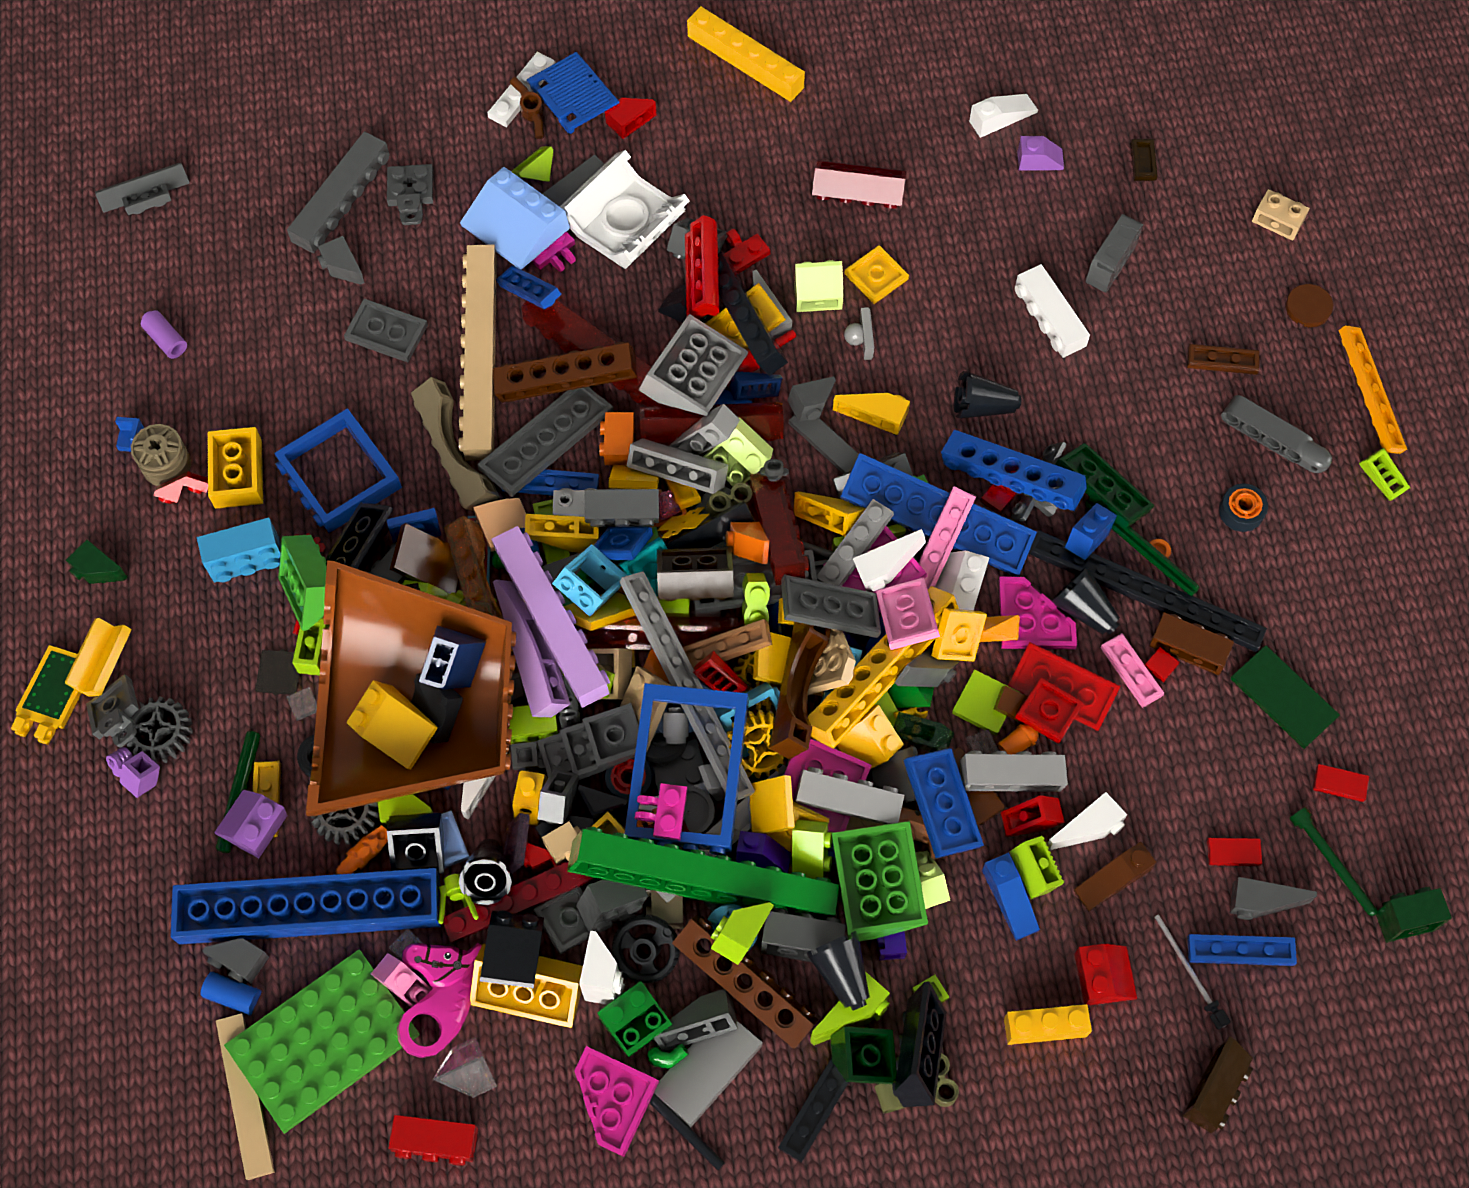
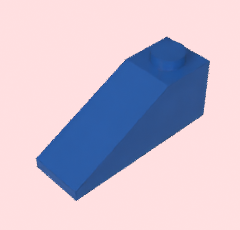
M1006 853L985 862L982 872L1015 940L1017 941L1038 932L1040 928L1020 874L1010 854Z

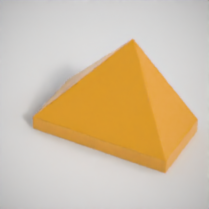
M1020 616L986 617L980 642L1018 640Z

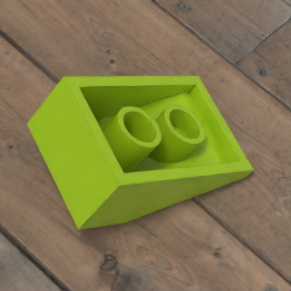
M865 972L870 998L865 999L867 1005L852 1011L850 1006L845 1008L839 1001L812 1031L810 1042L813 1045H817L830 1040V1036L844 1026L863 1027L868 1025L874 1018L878 1021L888 1010L890 993Z

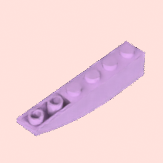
M495 580L493 584L503 618L512 622V631L516 632V644L512 649L532 717L551 718L570 705L559 665L512 581Z

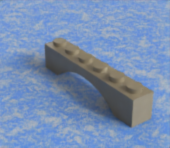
M430 377L411 392L414 407L421 414L423 426L432 438V445L441 457V464L450 476V483L460 497L459 502L461 506L466 510L474 511L473 507L493 502L500 496L493 481L473 469L459 452L452 429L454 400L445 382Z

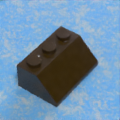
M731 547L657 550L658 600H700L702 598L722 600L727 597H734Z
M1229 1036L1217 1047L1182 1115L1210 1133H1213L1218 1128L1223 1129L1229 1118V1115L1226 1114L1229 1105L1234 1106L1241 1094V1091L1238 1090L1241 1081L1246 1082L1253 1070L1249 1066L1253 1058L1234 1038Z

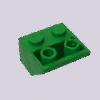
M642 981L597 1012L602 1024L628 1057L672 1026L671 1021Z

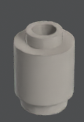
M668 707V712L663 713V737H666L667 744L686 743V737H689V720L682 707Z

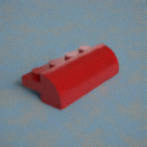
M703 215L690 224V231L685 234L687 316L691 314L698 320L707 314L716 316L719 313L717 222L713 218Z

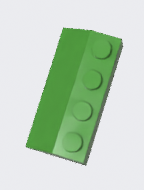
M311 535L282 536L278 579L302 631L308 630L324 616L326 559L324 556H321L319 545L315 544Z

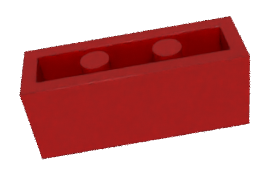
M394 1115L388 1149L395 1152V1157L411 1159L412 1155H420L423 1161L438 1162L439 1158L449 1159L450 1164L465 1166L466 1161L473 1162L478 1128L473 1124Z

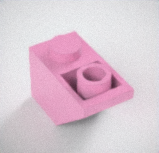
M388 953L371 973L374 978L410 1007H413L422 1000L432 989L402 961Z

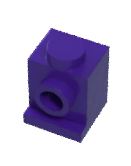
M905 931L877 938L878 947H883L879 951V961L905 959L907 954Z

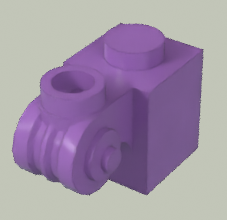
M121 747L106 757L107 764L112 769L113 774L120 777L119 782L136 798L157 785L160 766L143 751L133 756L127 748Z

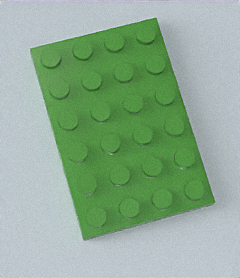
M360 949L224 1045L284 1134L403 1048L398 1041L397 1026L404 1011L387 987L371 975L374 969ZM410 1022L409 1035L414 1040L420 1034L412 1022Z

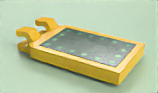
M51 645L48 646L15 710L17 716L11 729L15 731L16 735L26 737L35 721L40 724L34 737L38 738L40 743L49 745L58 727L64 729L82 694L65 684V680L78 654Z

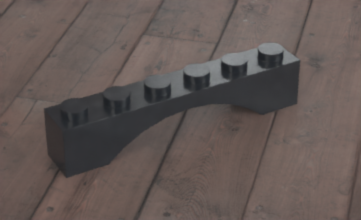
M720 251L718 253L719 296L757 364L770 376L786 365L788 361L751 303L733 264Z

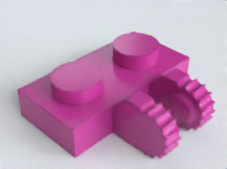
M566 231L533 259L532 262L539 270L551 263L558 271H563L565 269L564 264L558 257L562 255L569 263L573 264L576 259L569 249L575 245V240Z
M661 783L659 798L639 795L637 798L638 803L657 806V812L653 814L637 811L635 812V819L655 822L654 838L680 841L687 786Z

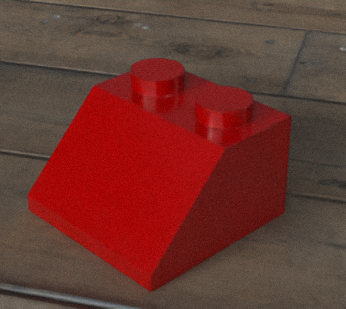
M1098 944L1082 946L1077 949L1074 956L1084 1005L1087 1004L1089 1006L1137 999L1127 946Z

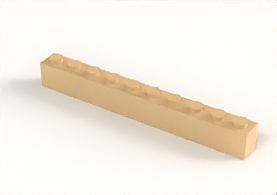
M467 245V254H463V268H466V274L462 275L463 288H466V294H462V307L466 308V312L461 315L462 328H465V334H461V346L465 348V354H461L460 357L461 368H464V375H460V387L464 389V396H460V410H463V416L459 417L460 431H463V438H459V451L464 453L466 461L483 460L494 451L495 393L493 368H495L497 285L495 245Z

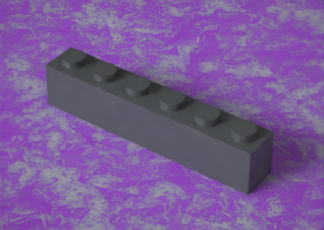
M365 131L362 133L288 227L287 232L292 243L313 254L318 249V246L324 244L329 233L338 226L339 220L350 211L353 202L363 194L367 184L374 180L377 171L388 162L390 154L385 141Z

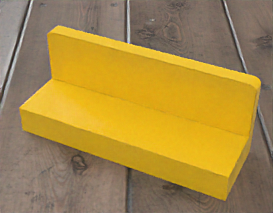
M95 618L65 680V684L88 697L102 695L132 629L125 625L113 626L100 618Z

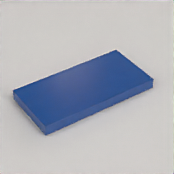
M952 748L917 755L903 760L935 858L984 846Z

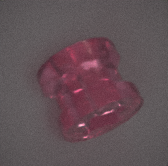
M665 491L659 494L660 520L668 519L680 511V506L675 503V495L672 491Z

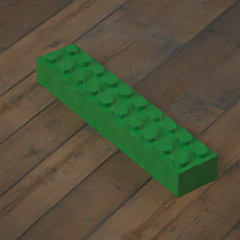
M596 827L582 829L572 841L567 872L720 905L736 904L746 908L770 902L774 905L771 911L776 908L784 909L790 915L799 916L800 913H808L814 915L815 919L819 920L835 916L839 884L831 883V880L828 878L817 877L816 879L807 878L804 873L781 872L780 868L774 866L761 868L751 861H741L738 863L731 861L730 857L724 855L706 856L705 852L693 849L688 852L680 850V847L674 844L656 845L653 840L646 838L633 840L623 833H613L612 835L602 833V829Z

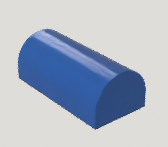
M210 972L207 975L201 988L202 998L249 1016L252 1015L262 993L260 989L215 972Z

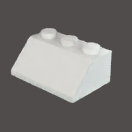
M969 551L951 552L935 588L953 594L959 609L974 611L989 557Z
M590 931L579 984L585 1001L608 1005L624 993L625 984L623 983L622 972L619 971L617 962L597 932Z

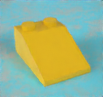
M374 680L346 722L362 738L409 770L412 769L438 729L429 718L394 686Z

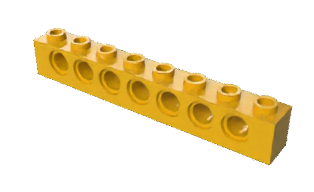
M931 586L928 589L937 627L939 628L943 609L959 608L953 594ZM885 634L854 667V675L849 685L834 688L817 708L809 714L808 719L812 726L811 738L834 749L894 684L905 666L921 655L936 638L891 650L887 634Z

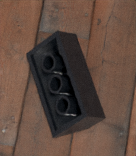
M360 502L327 555L326 566L328 560L365 571V567L376 553L383 537L389 531L386 519L393 518V508L391 506Z
M929 981L924 982L907 1001L906 1011L903 1012L904 1028L903 1033L899 1037L900 1055L896 1058L897 1075L896 1080H893L892 1083L893 1094L899 1099L903 1107L935 1105L947 1012Z

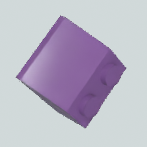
M243 789L214 833L259 859L288 815L285 808L262 794Z

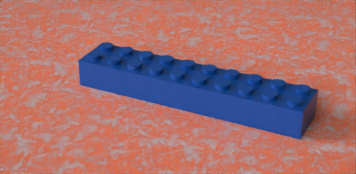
M436 868L173 885L171 938L178 944L232 941L240 938L253 940L441 927V924L438 923L440 875Z

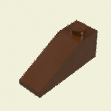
M1139 842L1073 891L1089 912L1150 872L1157 862L1143 843Z

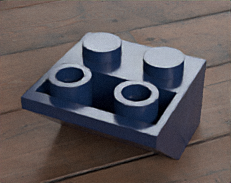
M437 625L419 682L443 690L471 687L486 641Z

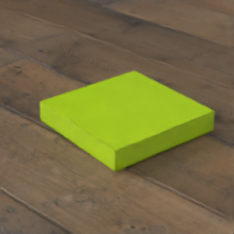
M974 669L952 714L997 736L1007 716L994 710V706L1000 690L1005 684Z

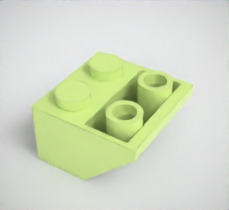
M828 260L818 263L803 262L795 264L794 291L796 312L842 309V261Z
M740 417V421L729 439L711 448L703 456L729 465L726 481L732 486L737 483H746L764 467L765 462L771 459L773 448Z
M928 850L916 852L925 909L950 901L942 870L935 860L931 858Z

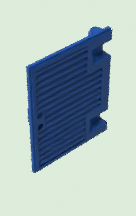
M577 52L527 79L531 90L541 97V100L558 118L561 126L570 134L578 126L620 103ZM545 80L548 84L541 88L539 82ZM573 113L576 118L569 121L567 116Z

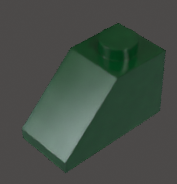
M88 540L66 559L71 567L69 572L79 581L83 578L89 584L125 581L128 578L119 565Z

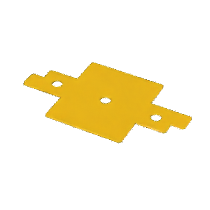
M705 507L689 510L682 516H672L658 529V531L669 530L662 538L677 535L682 529H695L709 516V514H699Z

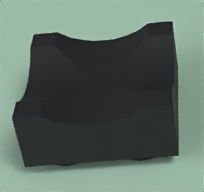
M418 673L414 680L415 690L411 703L438 727L430 742L432 744L448 742L463 697L453 689L443 690L419 682L421 673Z

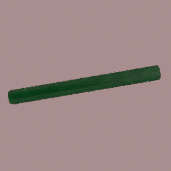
M1091 497L1085 502V506L1089 510L1096 504ZM1115 520L1112 530L1190 596H1193L1198 591L1199 585L1130 526L1125 529Z

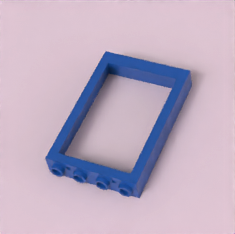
M644 684L624 833L628 835L629 839L638 840L646 838L653 840L654 844L664 846V844H674L683 847V850L688 852L693 849L709 850V853L713 855H725V852H731L749 705L748 693ZM653 701L736 709L721 835L682 831L681 839L678 841L654 838V828L637 827L638 820L635 819V812H639L640 806L637 798L641 795Z

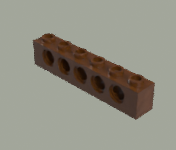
M616 342L612 346L607 347L595 346L586 351L575 350L565 355H548L544 359H527L522 363H507L493 368L494 393L502 403L637 378L635 351L629 342ZM614 359L611 364L606 365L609 360ZM587 364H591L589 368L583 369ZM568 368L565 373L561 374L563 369ZM546 372L543 377L538 378L541 373ZM523 376L521 381L516 382L519 377Z
M698 915L693 917L672 944L788 1045L795 1049L818 1021L815 1017V1012L806 1004L801 1005L794 999L795 995L784 986L781 988L774 982L775 978L770 972L765 969L760 970L754 965V959L747 953L738 965L732 962L731 968L724 967L721 964L722 955L712 949L709 951L705 950L701 946V938L708 939L713 945L715 940L711 936L715 931L713 929L714 925L703 916L701 918ZM741 974H749L753 981L752 985H745L741 981ZM762 991H768L772 994V1003L763 1001L761 998ZM782 1009H789L793 1013L794 1019L790 1021L784 1019L781 1014Z

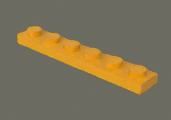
M1345 325L1338 330L1342 338L1341 342L1346 349L1349 363L1356 375L1357 384L1362 391L1364 403L1370 412L1372 424L1376 428L1380 439V445L1388 453L1401 454L1407 450L1363 332L1361 328Z

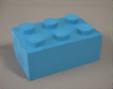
M269 517L196 537L202 563L214 583L227 582L231 578L240 575L249 576L254 574L255 571L262 569H274L280 564L281 542Z

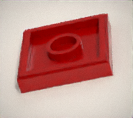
M1040 677L1015 718L1059 744L1084 703Z

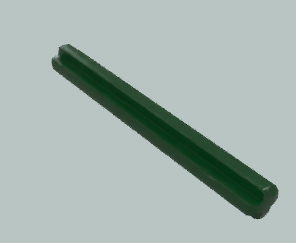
M246 732L224 817L243 789L247 790L260 741V734L258 732ZM219 836L216 850L221 853H229L232 843Z

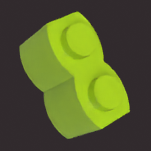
M746 573L742 583L745 597L742 604L744 623L748 625L762 619L769 623V613L766 605L769 601L770 590L764 573Z

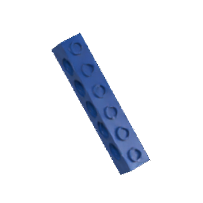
M953 430L941 451L944 465L951 470L966 472L971 477H980L988 480L993 485L1005 486L1015 493L1030 495L1038 501L1052 503L1063 510L1075 511L1087 489L1085 475L957 430Z

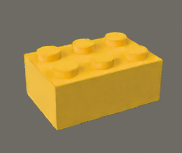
M256 427L208 432V497L215 509L263 504L262 439Z

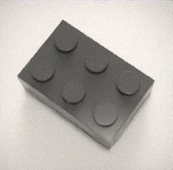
M773 909L765 920L761 954L811 962L806 952L813 950L815 955L818 953L817 947L843 937L846 924L841 923V920L836 918L819 920L815 919L814 915L808 913H800L799 916L790 915L784 909Z

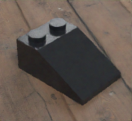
M505 910L492 911L480 982L534 989L544 917H538L534 914H515Z

